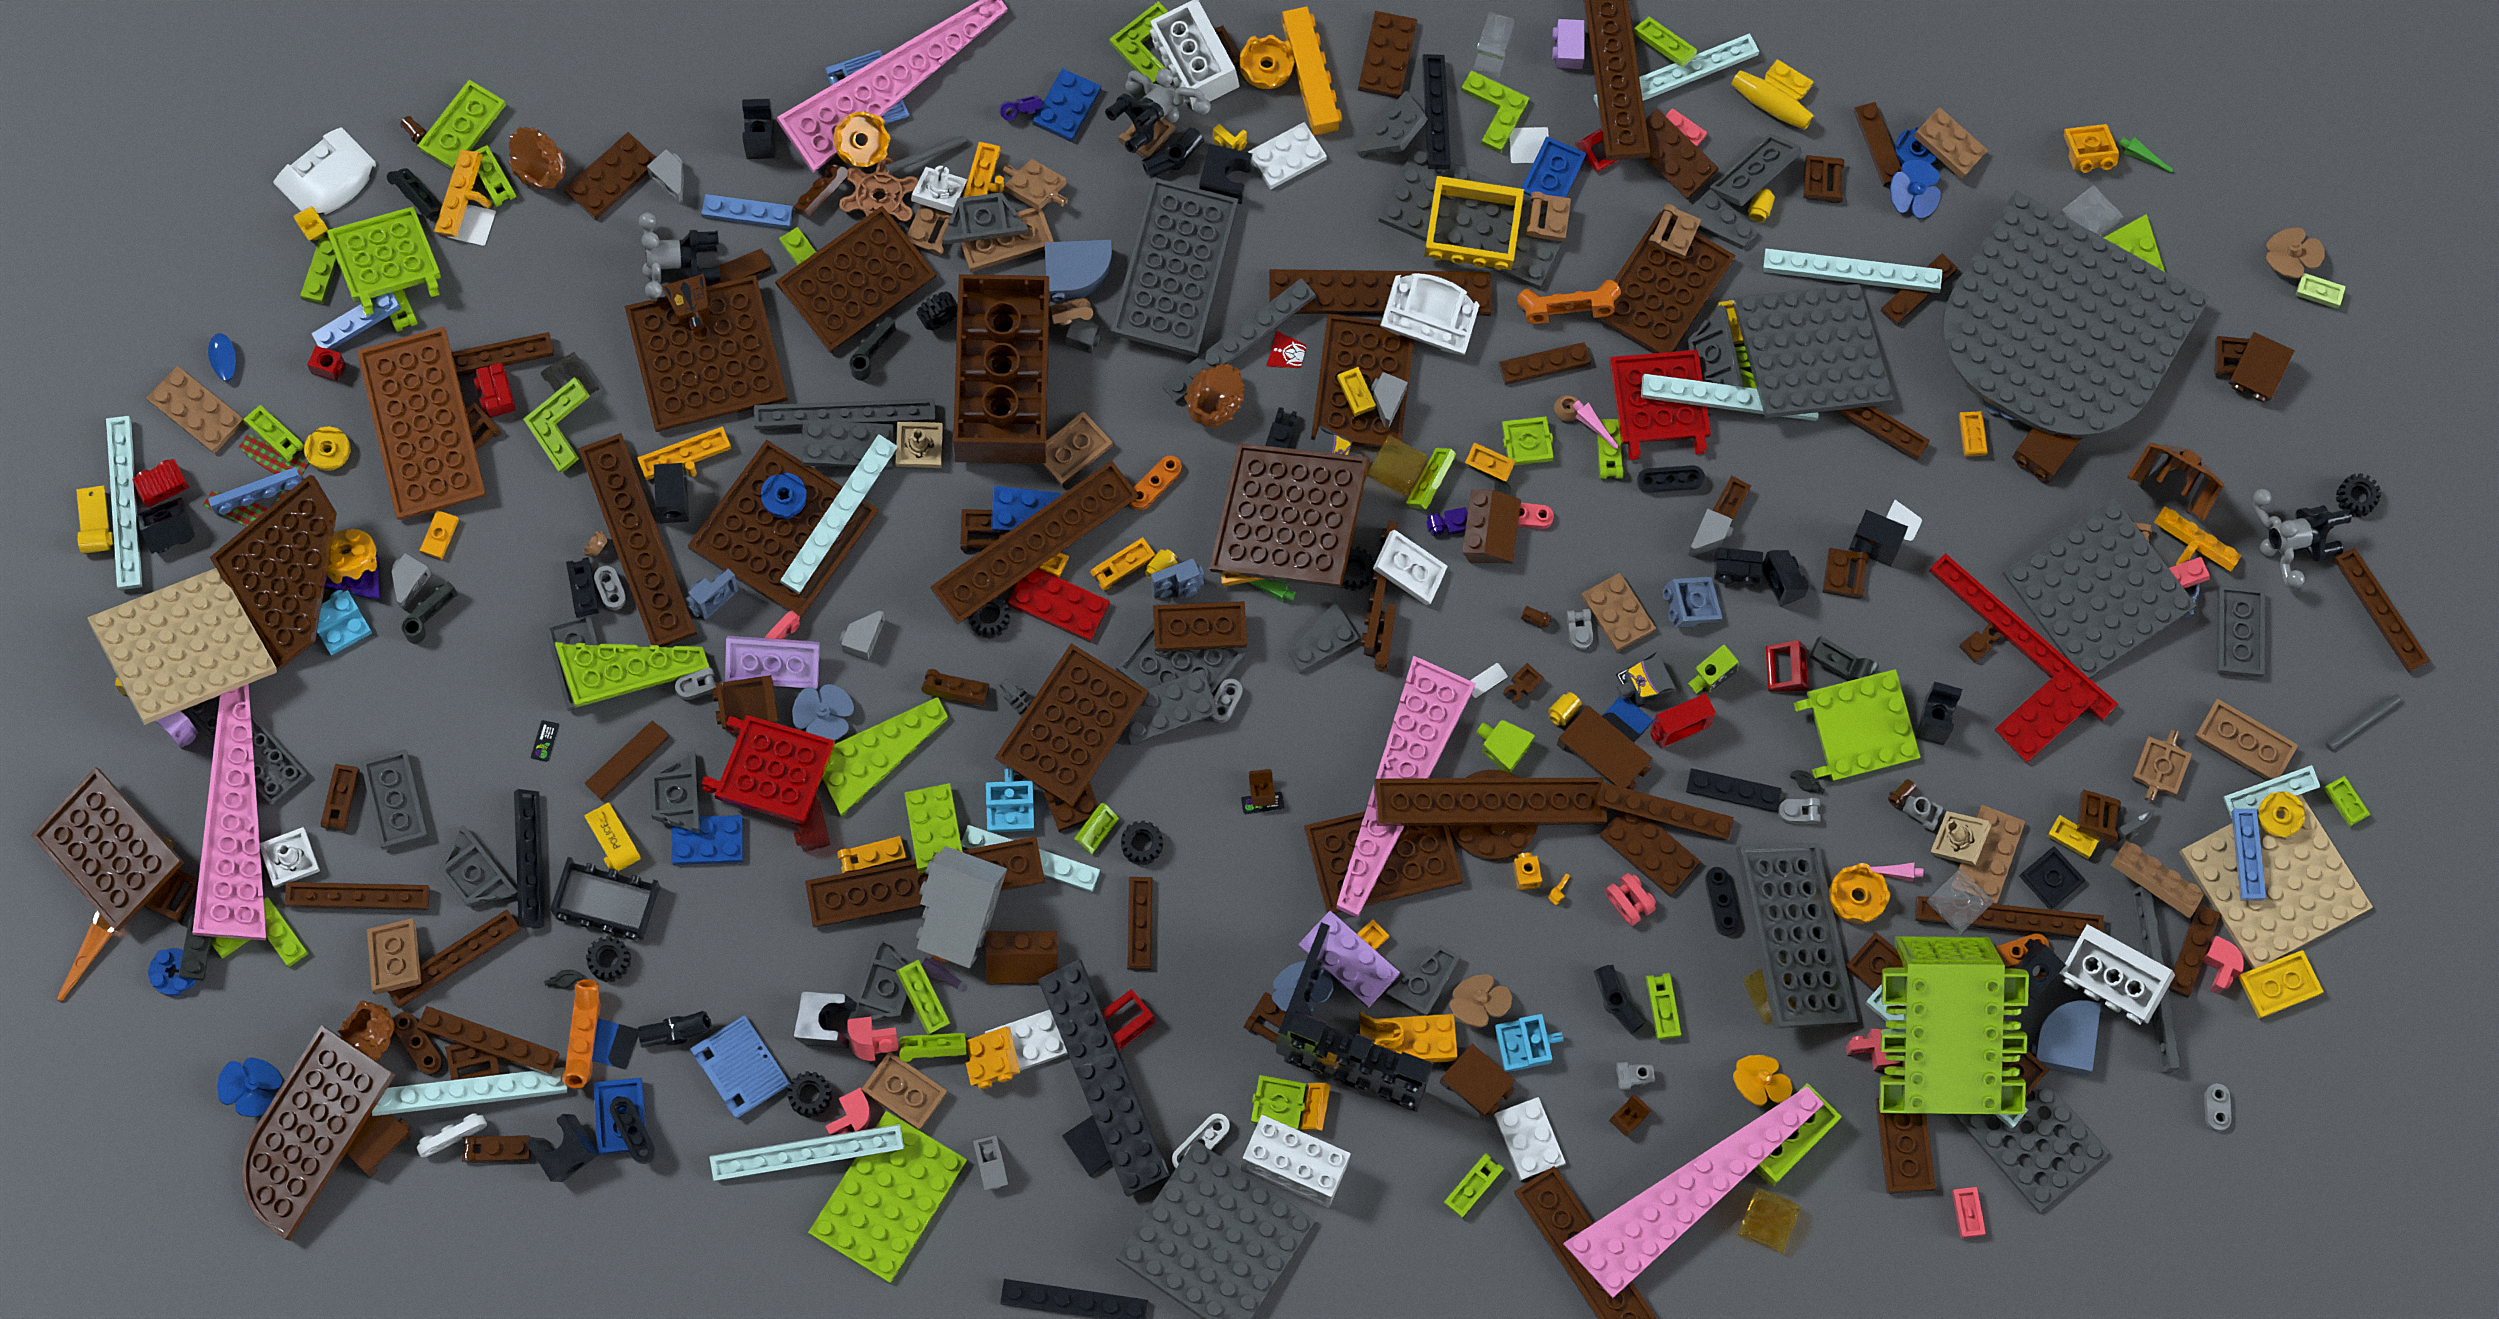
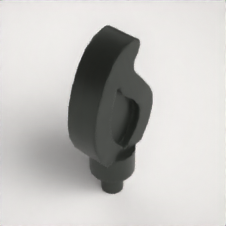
M1496 477L1494 490L1511 495V486L1506 481Z
M1795 770L1790 774V778H1794L1800 789L1804 791L1812 790L1815 793L1818 791L1822 794L1825 791L1816 782L1815 777L1806 771Z
M562 970L555 977H550V980L544 981L545 985H551V987L558 986L559 988L566 989L571 987L577 980L584 979L578 971Z

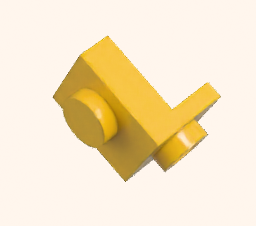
M1218 124L1213 129L1212 139L1215 145L1241 151L1247 143V132L1243 129L1234 137Z
M313 206L293 216L308 241L320 239L325 235L324 232L328 230Z

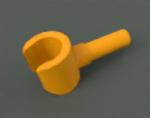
M1569 874L1564 875L1557 887L1553 888L1548 896L1554 905L1560 903L1565 897L1561 890L1569 880Z

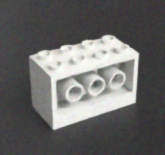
M1192 0L1150 21L1152 29L1149 31L1153 38L1152 42L1156 50L1160 51L1166 69L1169 68L1172 72L1173 82L1176 87L1198 89L1204 93L1205 98L1209 102L1240 87L1236 69L1199 0ZM1184 96L1185 104L1189 103L1194 110L1193 106L1196 98Z
M2088 924L2065 962L2066 966L2059 973L2064 978L2062 981L2066 985L2076 990L2078 987L2085 989L2083 992L2085 995L2096 1001H2099L2100 998L2105 1000V1005L2117 1013L2121 1010L2127 1012L2126 1016L2139 1025L2142 1021L2148 1024L2175 976L2171 969ZM2097 962L2098 969L2091 971L2090 964ZM2119 973L2120 980L2111 983L2110 977ZM2140 985L2141 992L2133 995L2132 987Z
M1261 1115L1242 1158L1241 1170L1329 1208L1347 1168L1350 1153Z

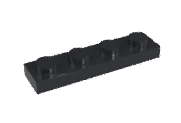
M1693 768L1690 769L1686 788L1687 793L1773 812L1778 810L1782 788Z

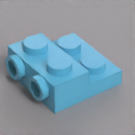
M343 590L334 592L330 596V600L321 604L317 632L330 655L372 634L348 590L345 592Z

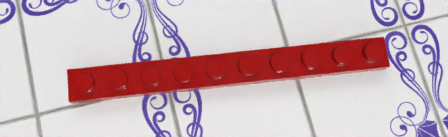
M1946 553L1930 568V573L1985 621L1992 624L1993 628L2000 632L2001 635L2052 678L2063 668L2095 701L2087 710L2101 722L2118 705L2113 698Z

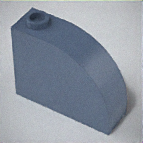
M1111 240L1045 242L1046 276H1049L1050 300L1062 302L1068 299H1077L1097 290L1104 283L1111 269Z
M2073 1001L2055 1009L2039 1027L2034 1044L2030 1045L2029 1052L2048 1069L2088 1076L2093 1070L2101 1003Z

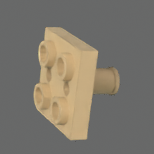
M898 422L896 467L941 468L943 423Z
M1947 811L1931 849L1932 855L1976 865L1991 823L1988 820Z

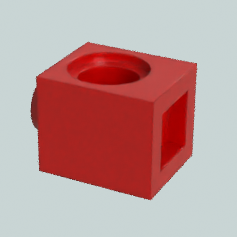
M315 345L307 366L311 374L337 382L339 375H342L345 371L346 363L341 353ZM333 362L330 366L324 367L325 363Z

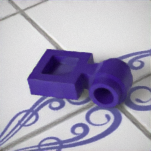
M1034 95L1018 99L1016 102H1004L999 108V113L1005 120H1013L1016 118L1018 111L1025 114L1037 112V108L1042 107L1041 98ZM1011 108V112L1006 114V110Z
M1466 507L1444 511V519L1440 514L1429 515L1426 521L1428 532H1431L1433 536L1444 533V528H1447L1448 535L1465 532L1468 515Z

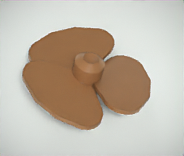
M2299 227L2288 228L2274 234L2267 242L2266 249L2269 252L2266 255V261L2273 270L2281 275L2300 278L2304 274V267L2301 262L2307 268H2318L2324 260L2325 249L2321 242L2315 238H2310L2303 242L2306 236L2304 229Z
M1489 974L1475 975L1463 980L1453 990L1454 999L1450 1001V1010L1463 1023L1475 1027H1483L1489 1021L1486 1012L1493 1017H1501L1510 1009L1512 1003L1510 990L1505 986H1497L1488 993L1494 984L1493 977Z

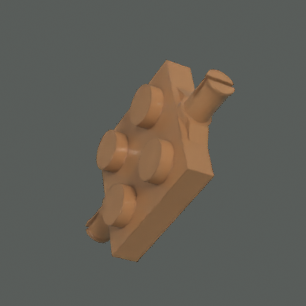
M1034 159L1029 160L1018 170L1009 164L1004 167L1003 172L1012 176L1004 185V190L1038 211L1052 201H1055L1062 207L1067 204L1068 199L1059 194V191L1066 185V178Z
M2170 730L2167 741H2159L2150 736L2146 739L2132 776L2133 780L2149 787L2144 798L2146 801L2149 800V802L2153 803L2157 791L2174 797L2178 793L2192 755L2175 745L2180 734L2178 731Z

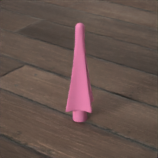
M1579 400L1573 404L1577 411L1575 417L1599 434L1613 448L1617 449L1618 444L1604 428L1589 402L1585 406Z
M1915 862L1870 867L1878 874L1913 882L1914 877L1923 878L1924 871L1923 868H1914Z

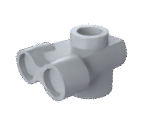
M1913 796L1907 798L1903 808L1904 812L1922 822V826L1931 831L1935 829L1938 818L1943 810V806L1935 802L1930 804L1929 800L1925 797L1915 798Z
M1627 1062L1616 1063L1620 1091L1630 1090L1631 1086L1635 1085L1642 1087L1647 1083L1655 1081L1652 1064L1628 1065ZM1641 1070L1645 1072L1646 1076H1640L1638 1074V1071Z

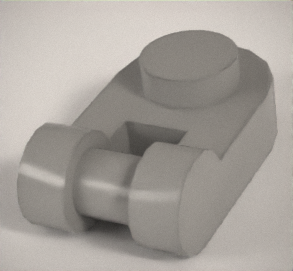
M1582 609V612L1566 611L1571 646L1578 651L1587 650L1593 641L1590 609ZM1575 621H1583V626L1576 627Z
M705 668L680 677L675 684L678 696L684 700H691L706 694H713L712 688H716L717 683L713 679L715 676L713 669ZM704 680L706 685L699 686L697 681Z
M1786 799L1778 808V816L1783 822L1789 824H1818L1821 822L1820 814H1818L1820 799ZM1802 808L1809 809V814L1802 815Z

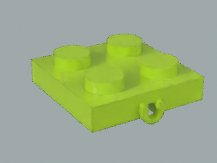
M1547 416L1502 421L1503 447L1506 449L1507 457L1515 460L1514 465L1553 461L1551 445L1553 443L1552 433H1549Z
M1259 1075L1256 1094L1253 1093L1252 1103H1254L1251 1123L1258 1124L1261 1115H1264L1298 1130L1301 1112H1304L1305 1103L1303 1098L1306 1083Z

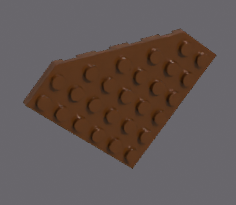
M312 475L307 476L210 556L224 582L233 590L277 669L284 668L316 640L337 512L315 476Z

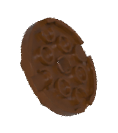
M1482 770L1466 778L1519 777L1502 770ZM1448 825L1452 838L1461 849L1473 857L1488 861L1511 858L1521 853L1531 843L1538 828V825Z

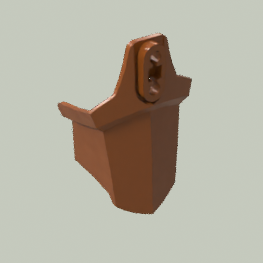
M2149 443L2127 478L2137 481V484L2142 486L2163 453L2170 456L2155 480L2161 483L2168 472L2176 468L2184 470L2187 476V484L2181 494L2187 497L2202 472L2204 477L2186 512L2189 514L2195 513L2200 519L2205 520L2214 501L2224 487V483L2212 472L2209 466L2202 460V457L2198 456L2192 449L2168 444Z

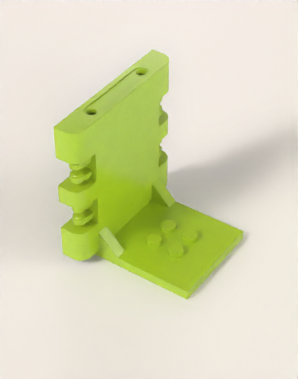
M1895 936L1894 945L1903 963V968L1882 969L1881 1002L1882 1005H1892L1886 1007V1013L1893 1015L1904 1014V1020H1888L1886 1022V1027L1892 1029L1881 1030L1880 1049L1881 1052H1887L1885 1059L1889 1061H1903V1066L1886 1067L1885 1073L1888 1075L1880 1077V1113L2025 1114L2026 1082L2023 1078L2012 1077L2018 1076L2020 1069L2002 1067V1062L2019 1061L2020 1055L2016 1053H2027V1035L2024 1031L2016 1030L2021 1028V1023L2017 1021H2003V1015L2021 1014V1008L2011 1006H2028V972L2023 969L2005 968V964L1989 937Z

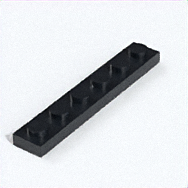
M1423 54L1425 115L1428 119L1425 122L1428 169L1450 170L1445 55Z
M517 789L514 791L518 926L540 929L544 927L539 791Z
M1004 1279L1000 1304L1098 1319H1145L1148 1300Z

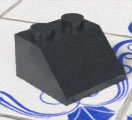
M182 498L138 514L140 530L151 554L165 552L171 546L178 543L180 545L186 544L195 537L194 529Z
M1789 550L1768 551L1762 563V572L1780 607L1804 598L1809 588L1806 577L1804 575L1801 576L1798 570L1799 564L1795 556H1791Z

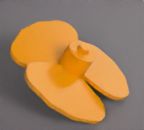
M1748 1055L1736 1063L1737 1070L1733 1073L1736 1087L1747 1100L1757 1106L1765 1105L1767 1101L1766 1092L1772 1101L1782 1103L1791 1097L1793 1090L1791 1080L1786 1075L1780 1073L1772 1075L1779 1068V1063L1772 1057Z

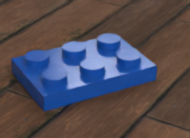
M1062 68L1043 101L1042 107L1039 108L1035 115L1033 125L1072 142L1098 97L1101 85Z
M1546 136L1521 189H1524V194L1531 196L1532 192H1542L1544 195L1566 198L1586 157V153Z
M994 486L992 490L991 532L1008 533L1060 497L1061 493Z
M742 815L699 817L700 833L672 826V865L743 863Z
M642 1078L594 1082L597 1150L600 1153L599 1155L629 1152L610 1113V1105L618 1097L629 1098L645 1126ZM621 1107L619 1109L620 1114H625L627 1112L626 1107ZM631 1128L629 1134L635 1135L638 1131L637 1128Z

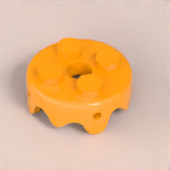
M1268 35L1260 39L1256 36H1251L1240 53V70L1244 79L1249 84L1260 89H1275L1285 84L1292 75L1294 58L1292 47L1287 40L1281 41L1274 35ZM1268 60L1273 65L1270 68H1264L1261 63Z
M866 111L850 113L842 118L835 128L833 139L834 147L839 157L854 167H869L884 160L887 156V148L890 142V135L884 127V119ZM859 133L865 138L862 146H859L855 141L856 135Z
M344 529L333 533L327 575L334 583L340 584L344 576L356 580L361 577L364 571L376 570L377 549L371 536L359 529ZM346 550H351L347 554H342V552Z
M1866 863L1843 868L1835 876L1829 889L1830 901L1834 912L1843 920L1853 924H1865L1878 918L1890 899V892L1888 891L1883 875L1874 872ZM1855 890L1861 891L1864 894V900L1856 901L1852 897V892Z

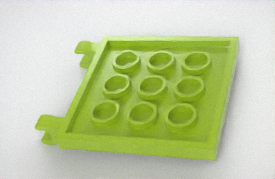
M414 206L327 230L328 238L353 303L361 302L365 316L374 314L370 298L426 283L431 297L440 295L436 281L441 278L440 271Z
M1896 669L1807 692L1808 699L1793 703L1795 712L1811 708L1827 764V766L1812 769L1815 778L1830 775L1831 781L1920 758Z

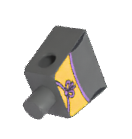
M1319 425L1312 451L1362 457V454L1350 451L1351 440Z
M1658 652L1651 654L1629 668L1624 676L1627 683L1617 686L1621 699L1633 695L1638 705L1671 698L1676 691Z

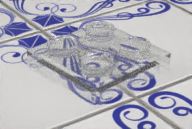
M2094 185L2060 212L2061 215L2099 236L2103 235L2123 218V215Z
M1959 869L1926 902L1959 934H1962L1994 901Z

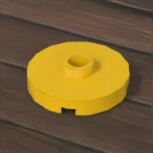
M330 426L316 429V432L307 437L304 444V454L308 462L314 468L322 471H331L343 466L351 452L350 442L346 435L338 428ZM332 448L330 452H324L325 449Z
M2289 792L2270 793L2261 801L2258 807L2257 817L2259 824L2266 833L2274 837L2285 838L2291 836L2301 829L2305 821L2304 806L2295 795ZM2278 811L2284 814L2283 819L2277 817Z

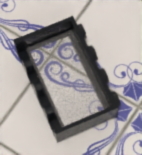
M568 857L550 910L555 919L562 922L572 920L578 922L577 924L584 928L595 926L607 934L617 932L630 940L644 939L654 903L660 890V884L658 880L654 879L652 883L644 882L637 875H632L631 878L619 875V872L614 869H609L608 872L599 870L596 865L587 863L586 866L576 864L573 858Z

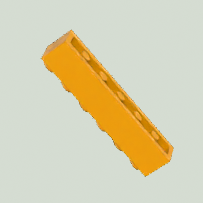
M1308 6L1282 11L1281 22L1286 40L1292 47L1294 69L1312 134L1314 136L1338 131L1339 122H1342V115L1340 109L1335 107L1337 102L1334 89H1330L1331 76L1329 70L1325 71L1326 58L1324 52H1320L1319 49L1321 45L1319 33L1314 32V15L1309 14Z

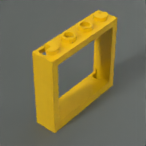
M1437 176L1424 257L1435 258L1436 261L1441 259L1449 260L1455 264L1468 263L1476 267L1488 266L1494 267L1497 270H1512L1524 189ZM1440 195L1515 206L1508 254L1433 242Z

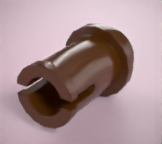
M406 116L400 122V126L411 136V140L419 144L426 135V130L420 128L411 116Z
M1526 605L1521 619L1539 625L1540 629L1543 627L1547 629L1552 616L1548 615L1547 611L1543 613Z
M1907 779L1896 791H1891L1888 797L1890 804L1896 808L1903 806L1905 800L1917 790L1915 783Z

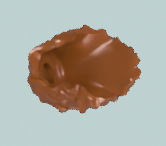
M518 127L516 133H512L509 137V156L511 161L508 163L512 167V175H516L522 184L529 186V189L543 190L555 188L563 178L566 169L562 150L557 148L554 139L548 138L547 134L540 132V130H536L533 127Z
M1226 363L1225 365L1219 364L1216 367H1209L1208 370L1202 369L1200 374L1193 376L1194 380L1187 387V395L1184 398L1187 402L1186 408L1195 423L1202 424L1204 427L1218 428L1225 422L1233 420V414L1241 409L1240 403L1244 401L1243 392L1245 390L1243 387L1245 383L1242 382L1241 370H1238V368L1233 369V365Z
M363 1000L358 1003L350 1017H347V1020L342 1022V1028L338 1029L337 1032L341 1038L377 1062L384 1051H388L395 1023L387 1007L372 1002L367 1003Z

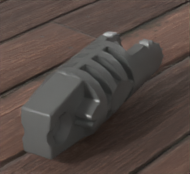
M1006 678L999 685L1007 694L1003 698L1022 717L1033 699L1019 684L1014 686Z

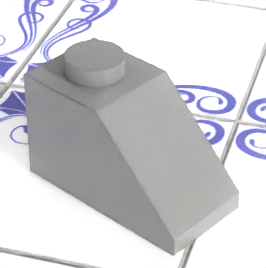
M666 149L647 166L648 173L656 183L680 204L683 202V162L677 154H671Z
M1383 372L1380 379L1376 378L1374 380L1371 390L1374 391L1373 400L1383 425L1389 429L1405 395L1408 382Z
M1707 509L1688 555L1691 557L1721 547L1724 539L1729 541L1734 529L1730 527L1733 519Z
M404 553L402 558H398L394 562L391 571L397 602L404 611L431 576L426 565Z
M877 611L850 623L847 631L843 630L839 639L842 651L869 660L885 620L884 613Z
M997 1136L973 1141L984 1190L997 1189L1008 1185Z

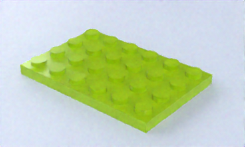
M886 1111L875 1128L900 1124L904 1149L856 1157L808 1234L890 1284L968 1161L966 1158Z

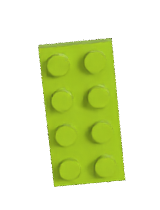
M468 80L417 145L418 150L454 171L460 150L471 151L506 106L505 101L473 81Z
M950 783L904 792L918 873H926L930 860L933 861L937 852L940 853L945 846L963 852Z

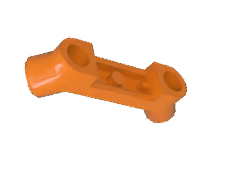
M1605 280L1596 291H1577L1571 294L1557 293L1540 297L1530 289H1524L1517 297V305L1526 312V321L1531 324L1549 323L1548 315L1591 310L1593 318L1605 317L1614 313V302L1621 295V289L1613 280Z
M590 979L580 980L575 984L566 1067L563 1074V1083L572 1089L583 1088L592 1075V1057L601 1002L599 999V984Z

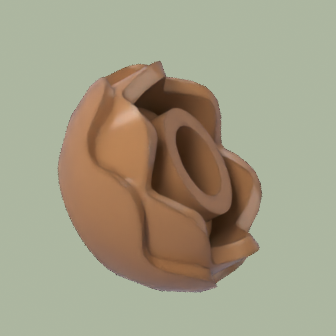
M1572 395L1559 397L1554 404V412L1562 421L1576 420L1577 411L1573 404L1579 399Z
M596 531L588 545L583 549L586 556L597 557L607 543L605 534L602 531Z

